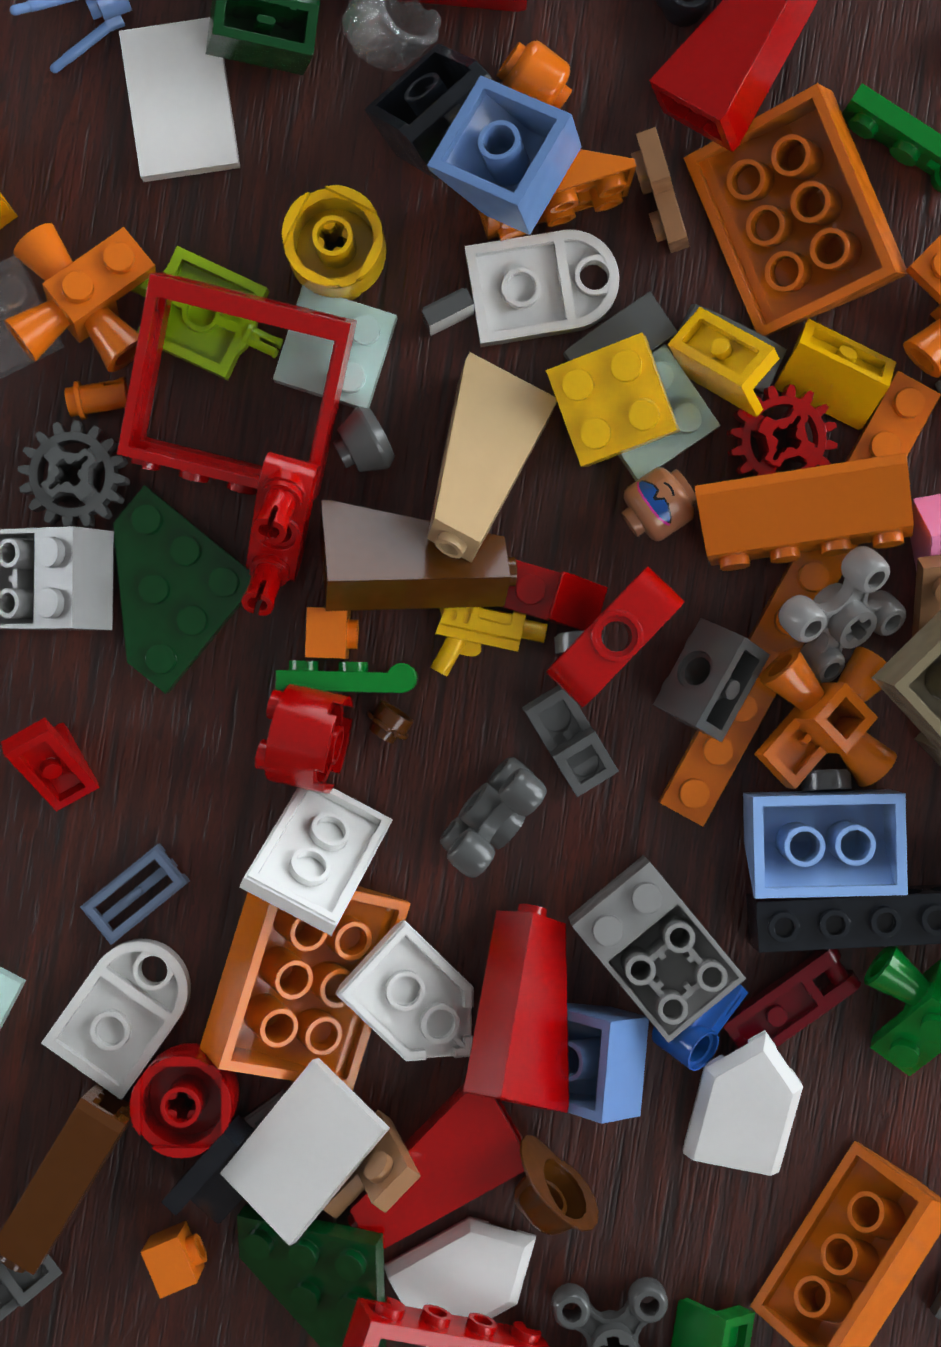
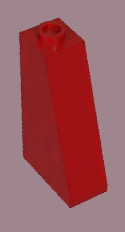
M722 0L649 80L663 113L733 153L743 140L818 0Z
M518 904L517 911L496 910L463 1092L528 1107L568 1113L566 923L546 917L547 909L536 905Z
M464 1082L404 1143L421 1177L386 1213L371 1204L364 1190L351 1203V1214L348 1215L350 1227L382 1233L383 1247L385 1249L524 1172L520 1156V1141L523 1138L501 1100L463 1092Z

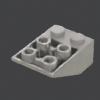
M76 526L0 529V629L112 630L114 531Z
M644 855L568 917L575 931L668 1043L746 979Z

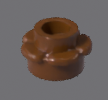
M381 700L374 711H367V716L373 720L369 729L375 735L391 744H394L397 738L401 740L408 739L409 734L407 731L414 721L402 710Z

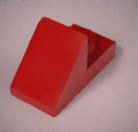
M516 560V586L508 588L505 605L501 608L524 613L528 616L578 631H585L600 615L608 587L569 572L563 571L560 573Z
M44 717L1 741L4 756L56 812L99 788L97 779L64 723H59L53 727Z

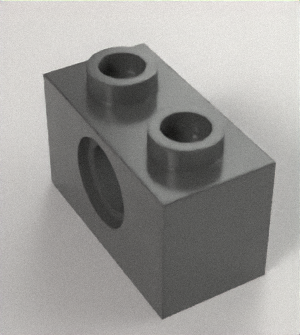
M700 618L693 633L688 637L685 647L671 673L663 682L661 691L653 705L684 724L722 742L770 654L746 637Z

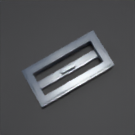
M160 843L80 906L110 945L115 943L190 882L189 878L179 871L176 862L166 855V850ZM156 860L161 866L158 870L105 913L100 914L96 909L99 904L152 861ZM166 875L171 878L173 883L113 930L108 923Z

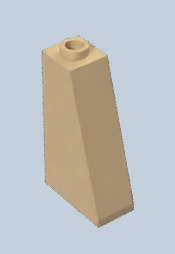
M471 352L465 360L457 384L427 539L435 543L436 547L445 555L452 558L462 557L472 563L545 429L557 404V400L551 394Z

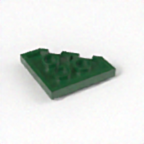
M144 485L113 523L126 657L128 664L161 691L168 694L241 606V599L247 590L251 575L249 569H246L238 560Z
M246 1204L237 1215L239 1258L320 1347H342L358 1297L385 1302L382 1233L315 1219L298 1241L289 1246L251 1205ZM381 1339L378 1347H386V1339Z

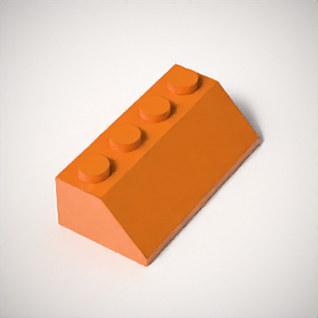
M906 453L695 486L707 558L711 566L720 565V570L723 571L744 569L750 566V560L770 557L771 563L793 562L801 559L800 553L821 550V555L823 556L842 555L849 553L852 550V545L872 542L873 548H890L903 544L904 537L913 536L914 521Z
M854 1141L749 1307L794 1347H869L941 1234V1197L916 1178L859 1142Z

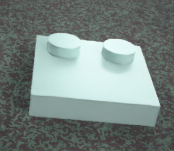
M302 285L297 306L357 320L339 403L353 408H369L395 329L397 315L345 298L325 297L312 292ZM288 330L273 376L274 382L323 397L334 341Z
M666 344L652 352L680 432L618 455L635 481L653 469L662 467L721 426Z

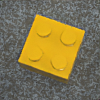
M642 332L546 370L581 467L591 466L680 432L648 340Z

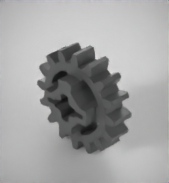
M78 420L73 421L70 432L61 423H53L54 436L49 437L38 431L35 434L38 442L41 444L38 449L24 447L23 452L31 458L30 465L18 466L17 471L29 476L30 482L20 486V492L26 495H35V498L28 507L37 513L47 509L44 516V521L55 525L62 516L63 527L76 526L78 519H80L85 527L94 528L95 514L98 513L102 517L110 519L113 516L108 508V504L111 501L119 504L124 503L125 499L116 491L118 486L130 485V479L120 475L118 469L125 467L128 464V460L123 456L112 455L118 448V442L110 438L101 443L104 431L95 425L86 434L85 424ZM78 443L91 447L89 449L84 448L79 453H70L63 446ZM47 461H48V462H49L48 477H47V479L44 481V479H43L44 469H45V465H46V463H47ZM72 466L80 469L77 475L81 481L77 485L69 482L71 475L68 470ZM105 469V482L102 490H100V473ZM70 497H74L83 501L85 505L78 508H65L58 505V503L61 501L65 502Z

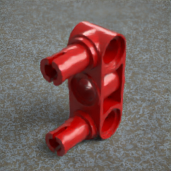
M270 451L265 457L258 482L246 569H249L251 579L241 599L243 608L252 614L258 600H262L258 613L260 616H267L272 613L279 588L289 580L293 582L296 580L305 549L319 473L318 464Z
M647 566L545 673L583 708L677 612L685 601ZM611 622L623 625L628 633L626 646L617 652L609 650L602 642V630Z

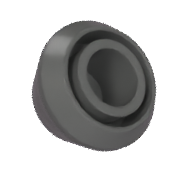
M355 408L337 428L341 438L333 441V445L344 466L348 468L355 464L359 472L390 468L395 455L379 421L370 408Z

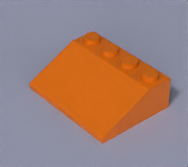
M817 83L753 119L743 140L733 153L712 141L684 157V161L754 329L764 337L865 296L908 275L905 271L907 269L832 90Z
M358 886L332 936L247 892L199 1048L218 1069L295 1081L312 1059L320 1058L353 1091L372 1028L335 993L344 979L393 926L403 919L406 921L411 903Z

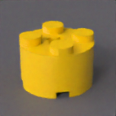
M330 185L311 193L307 192L294 201L284 218L282 239L285 255L297 280L312 292L325 297L354 300L368 290L379 278L386 260V242L383 227L372 203L360 192L342 185ZM339 237L343 238L344 246L342 248L335 247L333 251L327 249L326 241L335 243Z

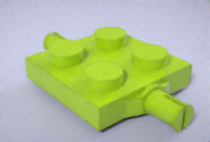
M179 246L176 247L167 268L163 271L164 273L265 298L269 294L267 287ZM149 278L131 291L146 297ZM172 301L163 351L228 381L240 355L249 346L272 356V358H276L279 353L277 348L281 349L283 339L257 328L258 322Z

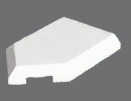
M403 919L393 926L344 979L335 994L405 1061L426 1060V1058L451 1056L454 1058L470 1057L473 1041L472 1007H474V987Z
M766 1030L749 1038L748 1044L725 1057L721 1054L704 1066L682 1149L683 1154L693 1161L768 1176L779 1173L803 1085L793 1069L787 1065L778 1052L775 1043Z
M468 1216L384 1263V1269L401 1303L405 1306L423 1309L424 1305H436L453 1315L468 1317L470 1313H480L494 1318L518 1304L536 1235L521 1230L512 1231L489 1224V1221Z

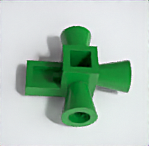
M886 946L870 964L864 977V984L904 1002L905 1007L903 1011L873 1034L870 1048L905 1074L911 1076L941 1053V959L922 974L897 946Z

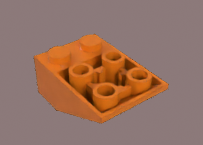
M580 149L537 224L547 222V226L554 227L573 220L576 217L575 212L594 207L595 212H601L620 205L623 202L622 197L628 195L637 167L635 159ZM478 210L487 240L499 237L500 241L526 235V233L492 219Z

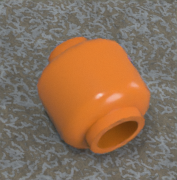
M531 41L526 46L518 42L496 74L502 80L500 84L561 109L572 92V89L566 85L570 75L569 64L540 41Z

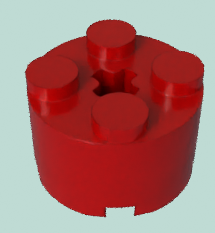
M294 684L287 685L284 691L274 689L270 695L266 710L267 719L272 720L268 738L262 739L258 745L255 755V768L265 770V776L269 781L329 794L334 787V784L326 783L330 771L340 774L348 749L352 719L343 717L344 706L353 707L352 698L338 693Z
M197 1043L179 1044L160 1053L142 1073L131 1093L130 1117L134 1129L139 1136L142 1135L153 1146V1150L167 1157L189 1158L200 1155L209 1149L229 1126L238 1107L240 1088L236 1072L218 1069L199 1048L200 1044ZM180 1092L187 1093L188 1098L195 1101L192 1107L186 1106L185 1098L177 1097Z

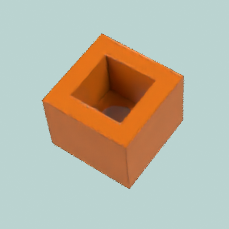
M307 607L305 657L349 659V649H358L359 620L350 619L351 610L326 611L322 607Z
M187 1221L150 1235L140 1252L160 1299L196 1284L205 1267L204 1263L207 1261L203 1241L197 1233H191Z

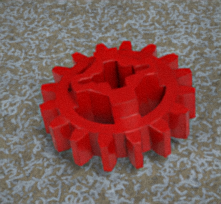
M792 384L784 387L781 396L778 395L774 385L764 388V401L757 396L763 408L762 412L757 417H754L744 410H736L733 416L741 423L740 428L727 430V436L738 439V446L727 451L728 456H741L743 460L735 470L737 474L751 471L754 474L752 477L778 473L775 472L776 469L788 458L802 463L795 470L830 465V461L823 456L824 451L837 449L838 443L827 440L826 433L837 428L836 422L824 423L821 418L829 408L827 404L814 408L810 405L814 392L809 390L797 398L795 397V385ZM771 407H788L787 411L783 412L778 420L761 415ZM807 421L812 430L813 443L807 437L805 429ZM786 429L788 432L785 439L791 445L790 447L777 450L778 439L773 436V432ZM751 436L756 438L759 449L757 458L754 456L751 448Z

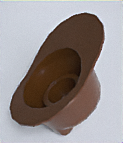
M531 1135L524 1136L520 1141V1156L526 1175L514 1189V1201L517 1209L525 1215L536 1229L547 1235L561 1234L573 1228L582 1232L592 1230L598 1223L599 1211L595 1197L586 1181L574 1168L559 1159L538 1138Z

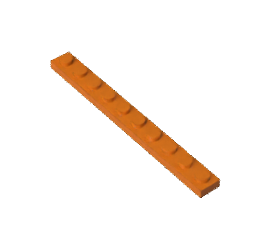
M900 371L895 372L892 376L890 387L866 422L845 462L906 453L908 456L941 394ZM859 544L852 545V550L858 547ZM821 550L800 553L801 559L789 562L748 637L751 642L770 654L768 660L722 742L698 730L696 731L658 800L659 803L704 827L777 694L761 683L760 679L763 672L774 659L785 651L795 647L801 650L804 642L796 641L780 625L778 618L780 608L793 596L804 595L813 600L823 588L830 584L838 583L842 576L841 564L848 553L836 556L821 555Z

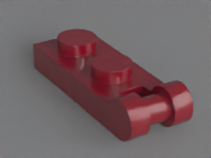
M814 950L806 960L738 1007L723 1026L737 1047H743L748 1044L749 1038L766 1030L777 1048L857 991L861 986V982L853 970H846L842 965L839 950ZM824 972L830 982L828 986L820 991L812 980Z

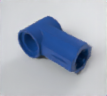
M739 984L669 1043L654 1026L652 1031L653 1042L692 1071L700 1070L714 1056L719 1045L718 1033L746 997L748 991Z

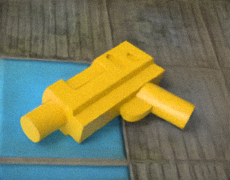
M484 607L439 608L442 617L435 634L446 636L447 638L430 668L447 677L460 654L470 657L477 656L481 653V644L518 652L521 638L544 643L548 624L525 619L526 614L513 611L512 614Z

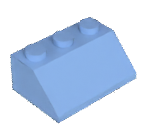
M891 789L743 793L744 845L753 897L755 899L908 895L906 793Z

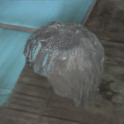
M349 0L342 18V28L346 38L352 45V52L357 54L358 58L383 71H400L405 69L413 60L421 57L429 46L437 42L441 17L434 9L425 10L417 0L411 2L397 0Z

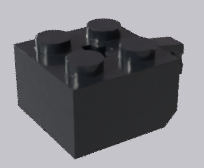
M437 43L364 110L396 156L438 180L439 178L429 170L427 164L480 75L491 80L492 78L475 59Z

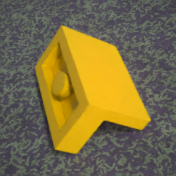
M699 307L668 343L670 350L689 379L750 415L757 417L763 408L753 389L780 359L775 348Z
M808 318L798 335L791 356L776 380L775 388L782 392L785 386L789 384L795 385V397L797 398L810 390L814 392L810 405L815 408L827 404L829 408L825 414L860 430L864 427L890 387L896 361Z

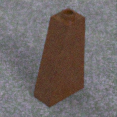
M321 500L319 535L326 611L503 607L508 588L516 586L515 557H508L504 536L488 533L471 563L462 557L452 558L445 555L436 547L435 543L428 540L427 536L430 525L428 520L332 500Z
M98 1083L81 1097L0 1231V1262L18 1273H24L25 1271L32 1275L36 1273L131 1123L130 1100L125 1097L120 1100Z

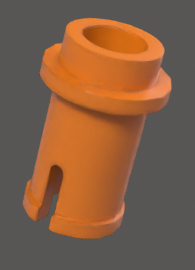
M125 377L82 385L80 381H74L72 387H66L64 390L70 417L79 416L81 420L88 419V414L125 408L128 395Z

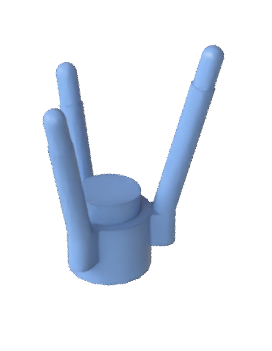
M28 0L27 2L12 5L9 11L12 15L17 16L77 0ZM85 0L93 20L103 17L104 22L50 65V71L58 73L107 34L124 27L125 23L121 15L132 11L129 0Z

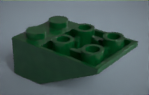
M212 0L205 54L304 75L314 54L320 0Z

